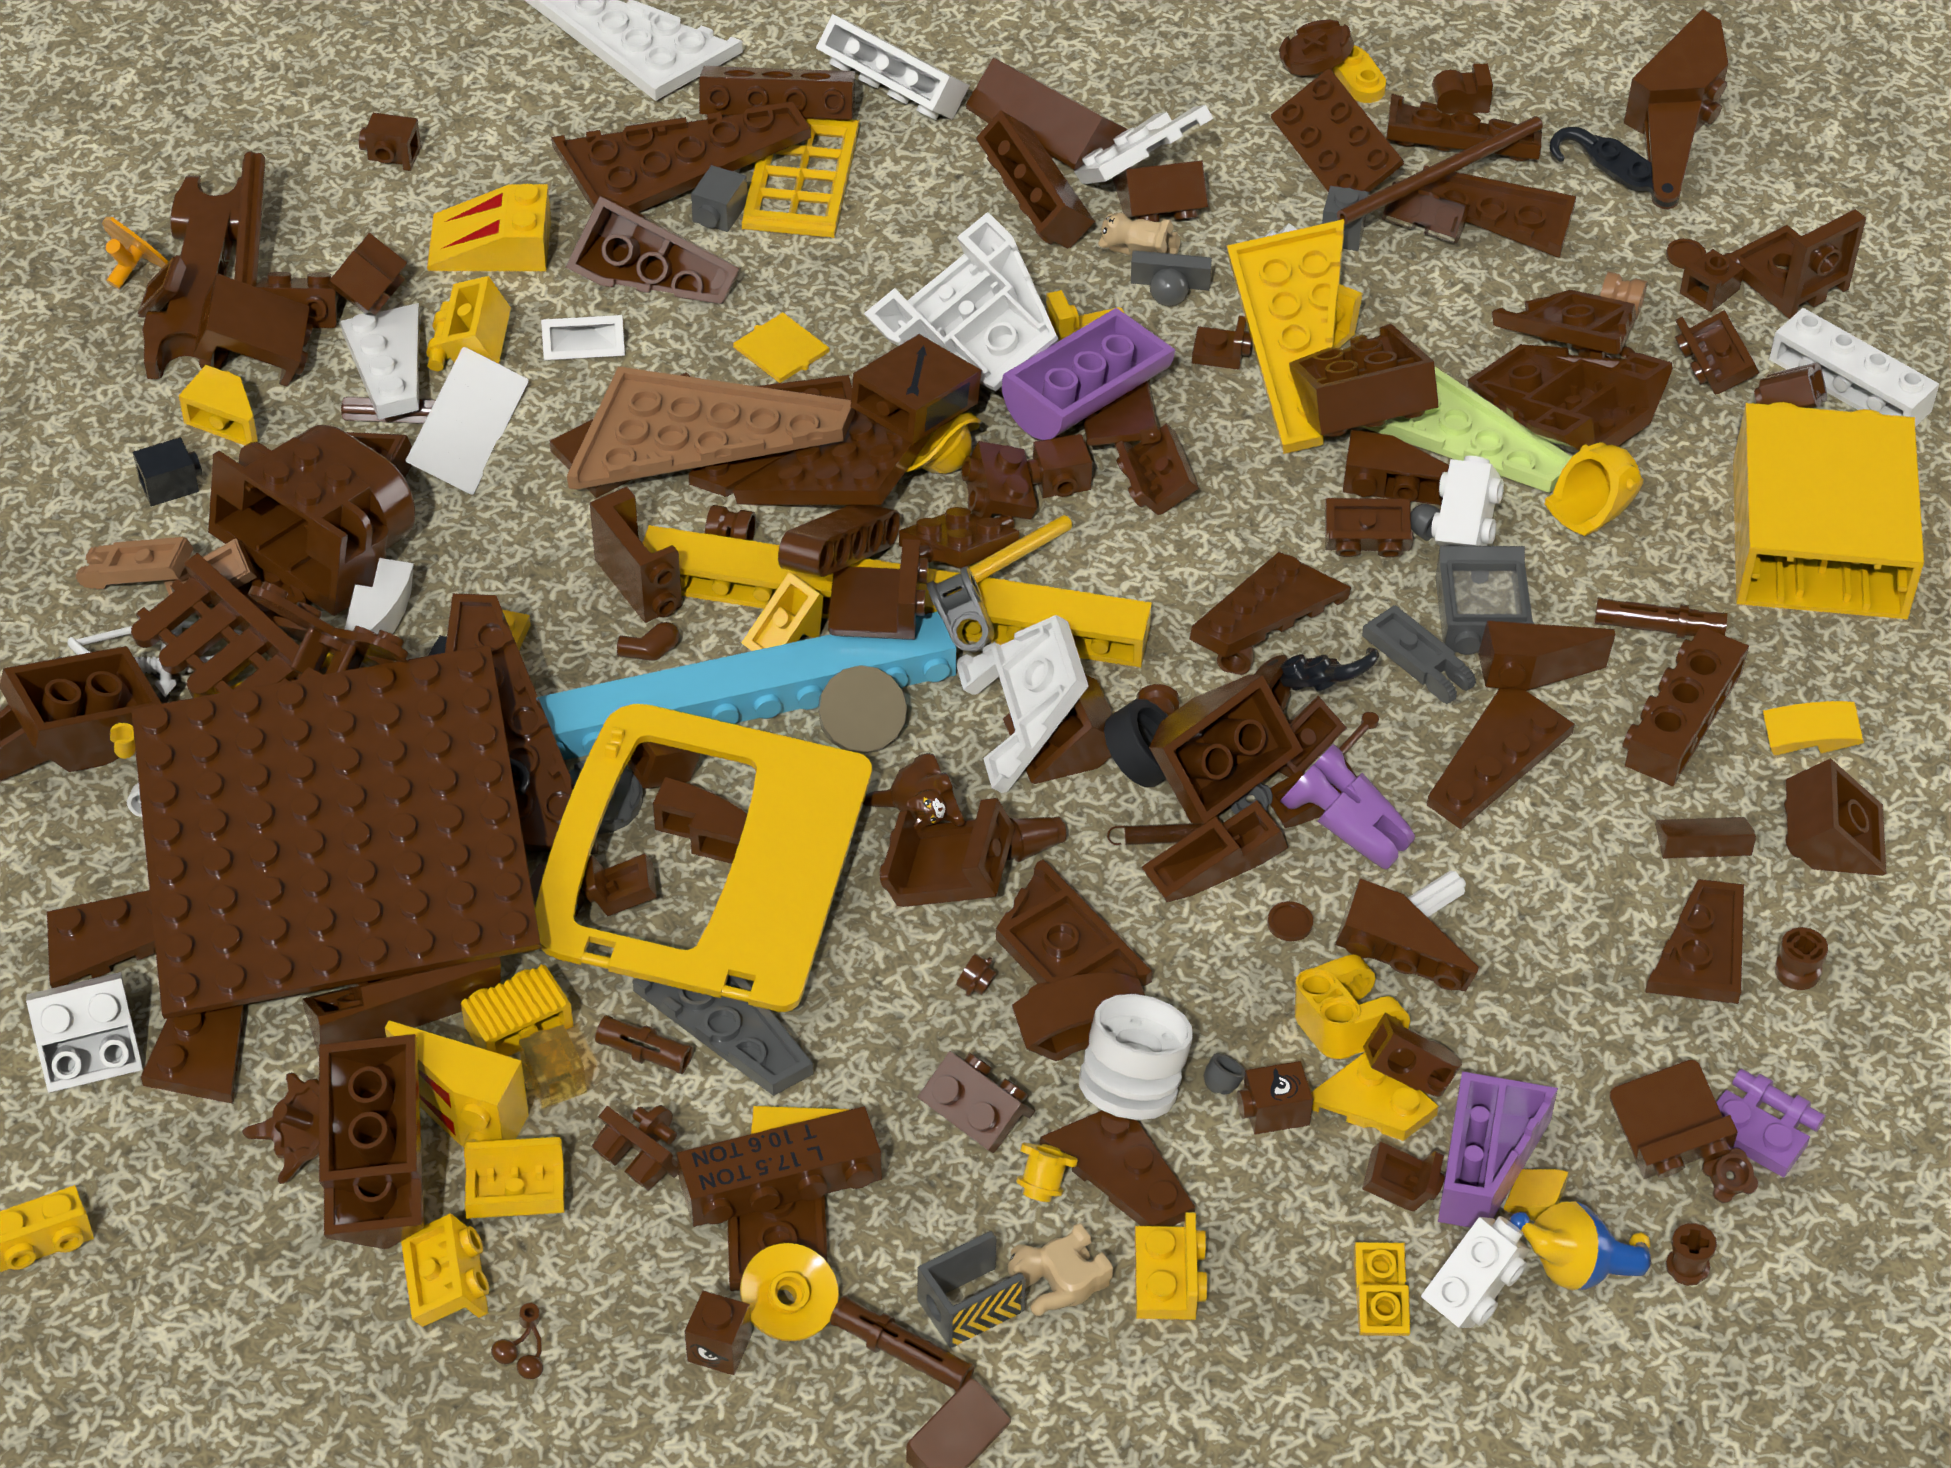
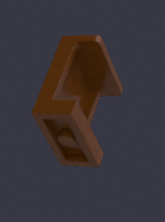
M217 273L203 301L193 356L209 361L216 346H220L282 368L279 384L288 387L294 374L299 376L302 374L307 361L308 353L302 350L307 345L312 332V324L307 323L310 306Z
M626 486L590 502L595 561L644 623L658 617H667L676 609L682 607L679 553L673 545L651 553L639 540L636 498L630 489Z
M998 798L981 800L976 819L965 821V825L957 827L950 822L928 825L920 830H915L913 825L915 819L909 810L899 812L895 828L890 834V845L879 872L882 887L888 891L897 906L908 907L996 897L1015 826Z

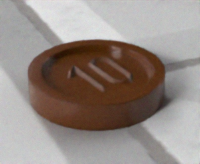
M1685 238L1672 241L1666 250L1667 260L1672 265L1682 269L1689 262L1694 264L1706 254L1705 248L1699 242Z
M1292 901L1281 902L1269 911L1267 925L1275 937L1284 941H1299L1311 933L1313 915L1306 906Z

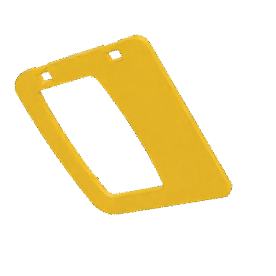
M631 704L620 707L606 719L590 750L563 814L548 858L535 906L541 950L551 957L579 965L582 963L608 969V972L721 998L723 996L748 1002V1005L776 1012L793 1010L801 1001L867 793L872 773L870 760L860 753L653 705ZM643 742H653L752 766L756 771L753 794L745 825L724 888L697 946L689 950H681L584 927L574 921L579 891L599 827L628 761L636 747ZM589 942L614 948L611 958L586 952ZM728 976L754 981L751 991L727 986Z

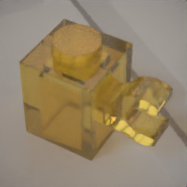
M564 1025L549 1030H540L529 1037L519 1040L525 1091L534 1090L542 1109L587 1093L584 1066Z

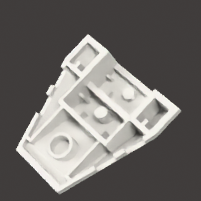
M987 212L957 237L964 252L959 259L909 300H906L894 288L867 310L864 315L889 342L897 346L918 334L935 342L981 369L980 384L996 391L1002 386L1004 373L1046 350L1058 340V337L1013 236Z

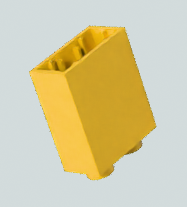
M1777 402L1769 405L1746 403L1733 458L1736 604L1908 619L1924 565L1915 417L1883 415L1868 409L1848 412L1801 408L1786 402Z

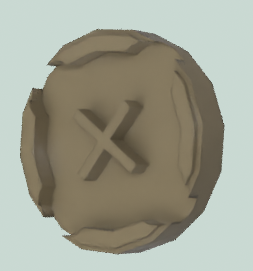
M859 665L843 669L828 681L819 697L818 713L821 729L831 743L843 750L865 754L880 751L896 739L905 723L907 706L903 691L890 675L878 668Z

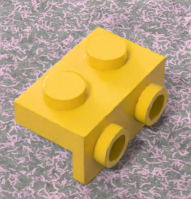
M560 1137L477 1141L464 1144L466 1219L565 1213V1169L562 1139Z

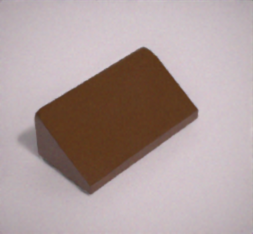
M1319 696L1305 703L1288 720L1303 751L1277 771L1287 777L1300 770L1304 773L1347 728Z
M1745 817L1656 820L1655 822L1663 859L1752 856L1756 834Z
M971 1377L909 1440L906 1446V1463L913 1468H968L1008 1427L1011 1419L987 1391Z

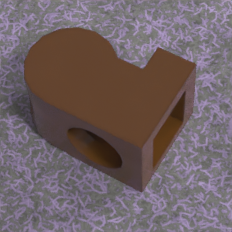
M1488 63L1473 64L1472 72L1461 73L1457 70L1449 69L1438 73L1434 77L1432 88L1436 104L1438 105L1437 108L1440 112L1445 114H1455L1459 110L1471 113L1490 112L1493 82Z

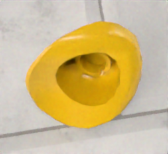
M962 413L936 429L906 472L923 468L934 474H947L960 469L965 458L970 457L972 448L970 431L978 429L981 420L972 413Z

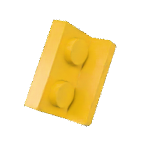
M75 1185L0 1211V1272L8 1269L19 1270L26 1268L36 1259L56 1252L66 1253L74 1251L84 1242L94 1239L86 1210L82 1205Z
M1196 1212L1185 1213L1184 1227L1135 1226L1136 1319L1196 1320L1197 1302H1206L1207 1273L1197 1272V1260H1205L1206 1236L1205 1230H1196Z
M450 1213L424 1225L423 1229L401 1241L412 1320L421 1327H424L463 1308H466L478 1318L488 1314L486 1295L489 1294V1284L482 1272L480 1261L483 1245L479 1234L473 1227H467Z

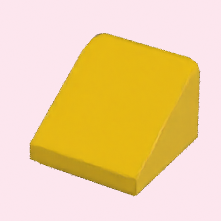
M1522 1169L1513 1184L1504 1210L1513 1214L1524 1212L1530 1220L1536 1221L1538 1216L1549 1207L1560 1203L1569 1172L1559 1169Z

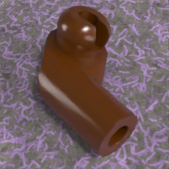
M661 622L641 638L620 635L617 642V656L650 661L659 660L678 643L679 630L673 623Z

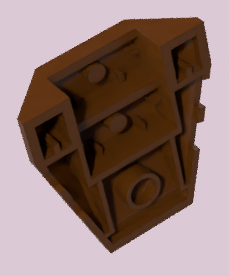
M1520 344L1467 381L1469 388L1531 432L1566 451L1576 454L1585 444L1591 446L1604 442L1606 445L1619 446L1652 422L1673 367L1670 361L1641 353L1627 352L1625 359L1605 358L1604 352L1599 350H1591L1589 352L1590 356L1569 355L1568 348Z

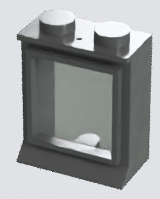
M1440 546L1435 579L1442 640L1446 646L1454 652L1464 655L1479 653L1487 621L1534 624L1525 567V546Z

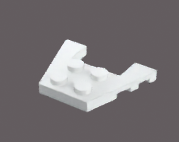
M1206 105L1193 107L1174 120H1171L1167 112L1155 114L1136 128H1130L1113 139L1115 144L1105 150L1099 148L1082 158L1084 165L1074 172L1082 184L1107 181L1150 156L1149 153L1159 146L1171 144L1183 137L1182 133L1199 123L1202 126L1212 120L1213 117Z
M1057 615L1014 633V639L1007 643L999 645L993 642L983 647L982 654L975 657L966 654L956 660V667L963 690L972 695L980 693L990 683L1000 677L1015 727V733L983 759L991 787L1001 793L1009 791L1088 688L1087 679L1069 623Z

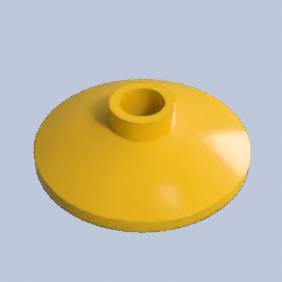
M781 1243L763 1249L749 1262L740 1283L741 1302L750 1304V1315L753 1325L769 1337L781 1341H801L816 1335L830 1322L831 1314L838 1303V1284L833 1270L817 1252L799 1244ZM778 1291H789L793 1296V1303L783 1304L778 1299Z

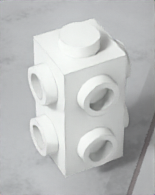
M1465 456L1464 461L1450 459L1448 472H1443L1440 480L1439 492L1440 496L1443 497L1440 513L1436 512L1432 521V536L1439 546H1487V544L1493 543L1496 533V521L1492 517L1495 503L1499 504L1502 500L1504 481L1500 478L1493 465L1489 464L1490 461L1488 459L1478 456Z
M1499 1216L1496 1220L1479 1217L1421 1297L1458 1328H1472L1475 1324L1478 1326L1483 1325L1496 1310L1498 1303L1494 1299L1504 1285H1513L1527 1267L1524 1258L1531 1248L1520 1240L1523 1232L1502 1216Z

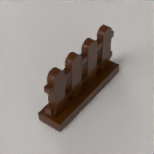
M196 553L184 563L190 577L188 581L183 584L178 579L170 585L173 593L150 611L143 607L136 613L138 621L131 628V634L135 643L139 647L148 648L161 640L166 646L159 653V661L163 670L170 674L179 673L189 666L194 673L187 679V687L193 698L212 695L216 692L224 693L298 679L299 673L292 670L290 666L300 646L199 553ZM210 601L215 607L210 609L206 603ZM193 613H196L200 619L178 637L171 632ZM238 627L243 633L238 635L233 629ZM223 638L228 645L204 663L199 657ZM266 653L271 659L267 661L261 655ZM250 664L257 669L236 688L232 689L227 684Z

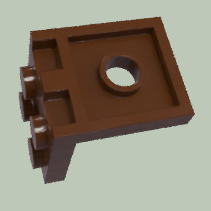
M1854 209L1803 236L1799 235L1790 226L1785 225L1732 252L1739 259L1741 266L1744 267L1742 280L1789 319L1797 313L1798 306L1805 301L1813 307L1818 306L1826 301L1828 290L1834 286L1842 292L1849 290L1866 217ZM1776 265L1782 266V267H1786V266H1787V267H1789V269H1781V268H1778Z

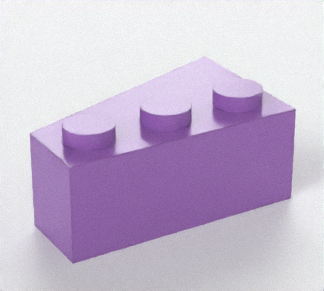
M1462 1071L1438 1222L1471 1228L1479 1217L1494 1218L1551 1122L1558 1088Z

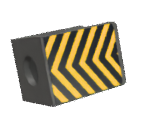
M992 1231L917 1267V1300L949 1348H953L1025 1311L1026 1279L1022 1273H1018L954 1306L945 1295L995 1270L996 1236Z

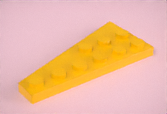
M1344 219L1227 245L1229 262L1283 454L1324 445V435H1320L1307 421L1290 372L1289 363L1328 347L1333 348L1345 229Z

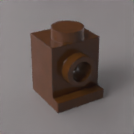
M373 112L367 127H362L360 131L359 149L367 151L368 160L403 165V170L411 171L421 148L418 118Z
M1712 249L1694 264L1689 262L1685 265L1680 294L1712 312L1740 290L1744 267L1741 266L1739 259L1734 254L1725 253L1722 255ZM1703 283L1709 286L1708 292L1701 289L1699 286Z

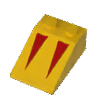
M508 184L434 213L427 270L546 271L551 226L548 184Z
M390 1020L385 1026L386 1037L416 1035L420 1107L458 1144L464 1147L466 1142L511 1140L517 1138L529 1116L521 1060Z

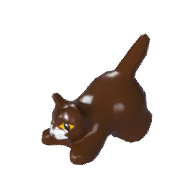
M931 753L917 756L911 764L899 770L890 789L870 792L866 794L863 802L865 806L897 808L899 811L909 810L915 819L913 824L915 830H920L930 824H937L942 820L949 821L957 827L965 825L949 776L946 772L941 773L937 759Z

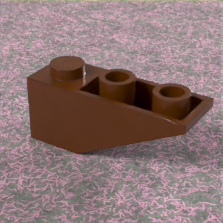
M1351 430L1343 493L1356 494L1361 497L1410 499V502L1441 506L1443 497L1440 496L1439 492L1440 480L1443 472H1448L1449 465L1393 435Z
M1359 879L1349 898L1335 945L1345 948L1352 955H1358L1361 958H1372L1388 964L1399 973L1415 974L1434 981L1440 988L1466 992L1475 978L1479 967L1404 894L1364 879Z

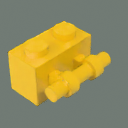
M489 276L453 284L450 300L442 302L440 311L434 315L432 327L435 330L434 338L429 340L426 351L429 357L427 366L430 370L441 371L445 361L449 358L455 363L463 347L499 364L511 307Z

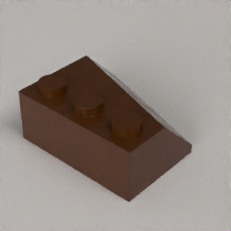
M1391 323L1380 327V335L1367 339V336L1359 335L1350 339V347L1346 349L1328 347L1289 363L1290 372L1307 421L1320 435L1339 436L1345 434L1347 429L1358 426L1377 427L1385 424L1388 419L1400 416L1405 418L1419 417L1426 410L1439 407L1434 361Z

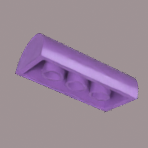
M1115 308L1004 373L1002 378L1004 401L1015 422L1026 433L1041 440L1052 439L1166 370L1174 359L1175 349Z

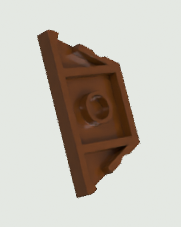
M1567 290L1549 297L1525 301L1526 311L1510 312L1503 307L1492 311L1493 325L1496 327L1538 336L1542 341L1569 343L1576 349L1590 348L1616 355L1621 353L1636 320L1634 303L1575 290Z
M1044 859L1038 861L1034 867V875L1026 888L1020 889L1014 899L1013 908L1005 913L996 927L997 942L1037 984L1043 982L1052 983L1063 978L1087 973H1098L1106 969H1112L1119 974L1138 978L1141 986L1150 984L1152 982V970Z

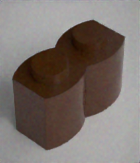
M1818 362L1770 373L1766 378L1760 380L1759 388H1755L1754 391L1756 404L1769 405L1777 402H1786L1801 408L1820 407L1821 403L1827 401L1825 381Z

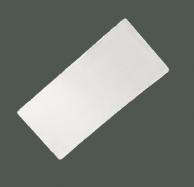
M463 347L406 458V462L473 495L483 476V469L495 443L502 436L528 384V379Z

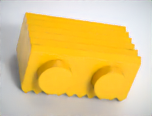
M542 964L537 969H525L516 973L511 980L507 979L504 984L498 983L495 988L479 989L468 999H464L461 1002L464 1026L475 1045L505 1056L515 1054L574 1027L571 1003L546 965Z

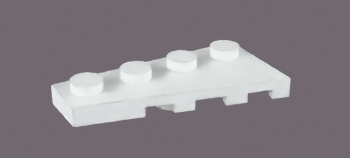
M419 303L381 311L376 316L362 313L351 319L340 321L345 341L378 419L419 410L418 367H420L419 324H421Z

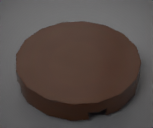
M1331 19L1317 20L1299 27L1296 30L1297 35L1291 40L1289 36L1286 37L1279 48V54L1284 69L1290 74L1300 76L1315 75L1342 63L1351 54L1354 42L1351 31L1346 24L1340 26L1339 21Z

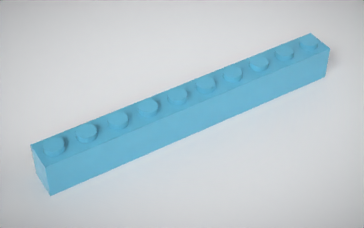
M933 612L924 616H917L915 639L850 637L830 634L544 695L538 698L563 760L589 755L606 719L610 714L623 706L648 704L731 724L757 718L768 719L784 712L798 709L809 710L818 707L819 697L828 681L843 669L859 665L880 669L890 675L901 689L905 686L927 681L939 682L946 677L955 676L956 646L950 638L943 619L938 612Z

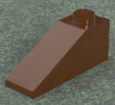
M1487 621L1478 653L1485 686L1490 688L1530 690L1606 668L1616 635L1615 630Z

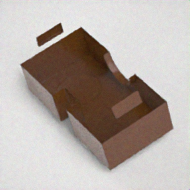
M1419 189L1386 205L1382 220L1409 229L1416 228L1417 223L1426 226L1424 234L1451 243H1458L1470 205ZM1390 216L1411 223L1412 227L1386 219V217ZM1432 230L1453 237L1455 241L1430 234L1428 231Z

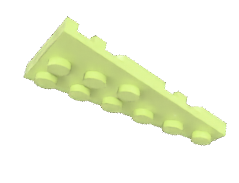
M1436 367L1438 408L1426 410L1419 417L1405 418L1400 416L1388 419L1385 424L1377 427L1361 426L1381 434L1393 435L1406 443L1454 460L1464 461L1465 456L1483 457L1490 461L1489 464L1493 465L1500 476L1548 493L1554 490L1562 469L1572 457L1554 444L1534 434L1505 412Z

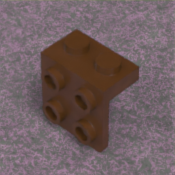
M903 539L900 569L847 566L833 573L828 618V631L831 635L915 639L917 616L925 615L926 590H919V584H927L928 558H920V540Z
M1687 1060L1616 1086L1610 1092V1102L1643 1179L1655 1175L1658 1178L1672 1176L1685 1169V1164L1703 1158L1704 1162L1718 1159L1731 1151L1730 1148L1734 1147L1738 1131L1731 1115L1722 1117L1702 1068L1695 1060Z

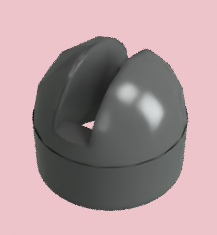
M1421 504L1413 508L1410 513L1411 530L1422 539L1429 541L1433 538L1432 521L1436 512L1440 513V509L1429 504Z
M1216 1053L1206 1066L1203 1075L1205 1084L1213 1093L1230 1094L1239 1087L1244 1079L1245 1069L1233 1058Z

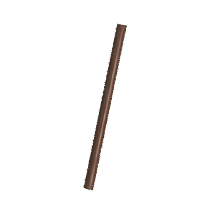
M1537 116L1527 119L1337 212V219H1344V225H1347L1540 131L1543 128V123Z

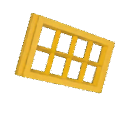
M804 118L811 128V138L805 140L804 146L793 145L774 153L801 156L799 168L771 165L773 154L756 161L743 212L742 229L835 238L858 137L860 120ZM814 135L843 138L841 148L812 147ZM809 157L838 160L836 170L807 169ZM767 177L796 178L794 190L765 188ZM804 179L833 182L830 194L801 191ZM762 198L791 201L789 212L760 210ZM799 202L828 204L825 216L797 214L796 211Z

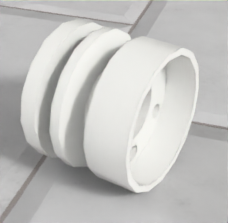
M1126 994L1116 995L1102 1001L1095 1010L1089 1034V1046L1085 1050L1084 1063L1081 1065L1079 1073V1087L1086 1099L1099 1109L1122 1118L1134 1120L1154 1119L1168 1113L1176 1101L1177 1088L1182 1079L1181 1069L1186 1064L1193 1039L1191 1024L1185 1015L1171 1004L1154 997Z

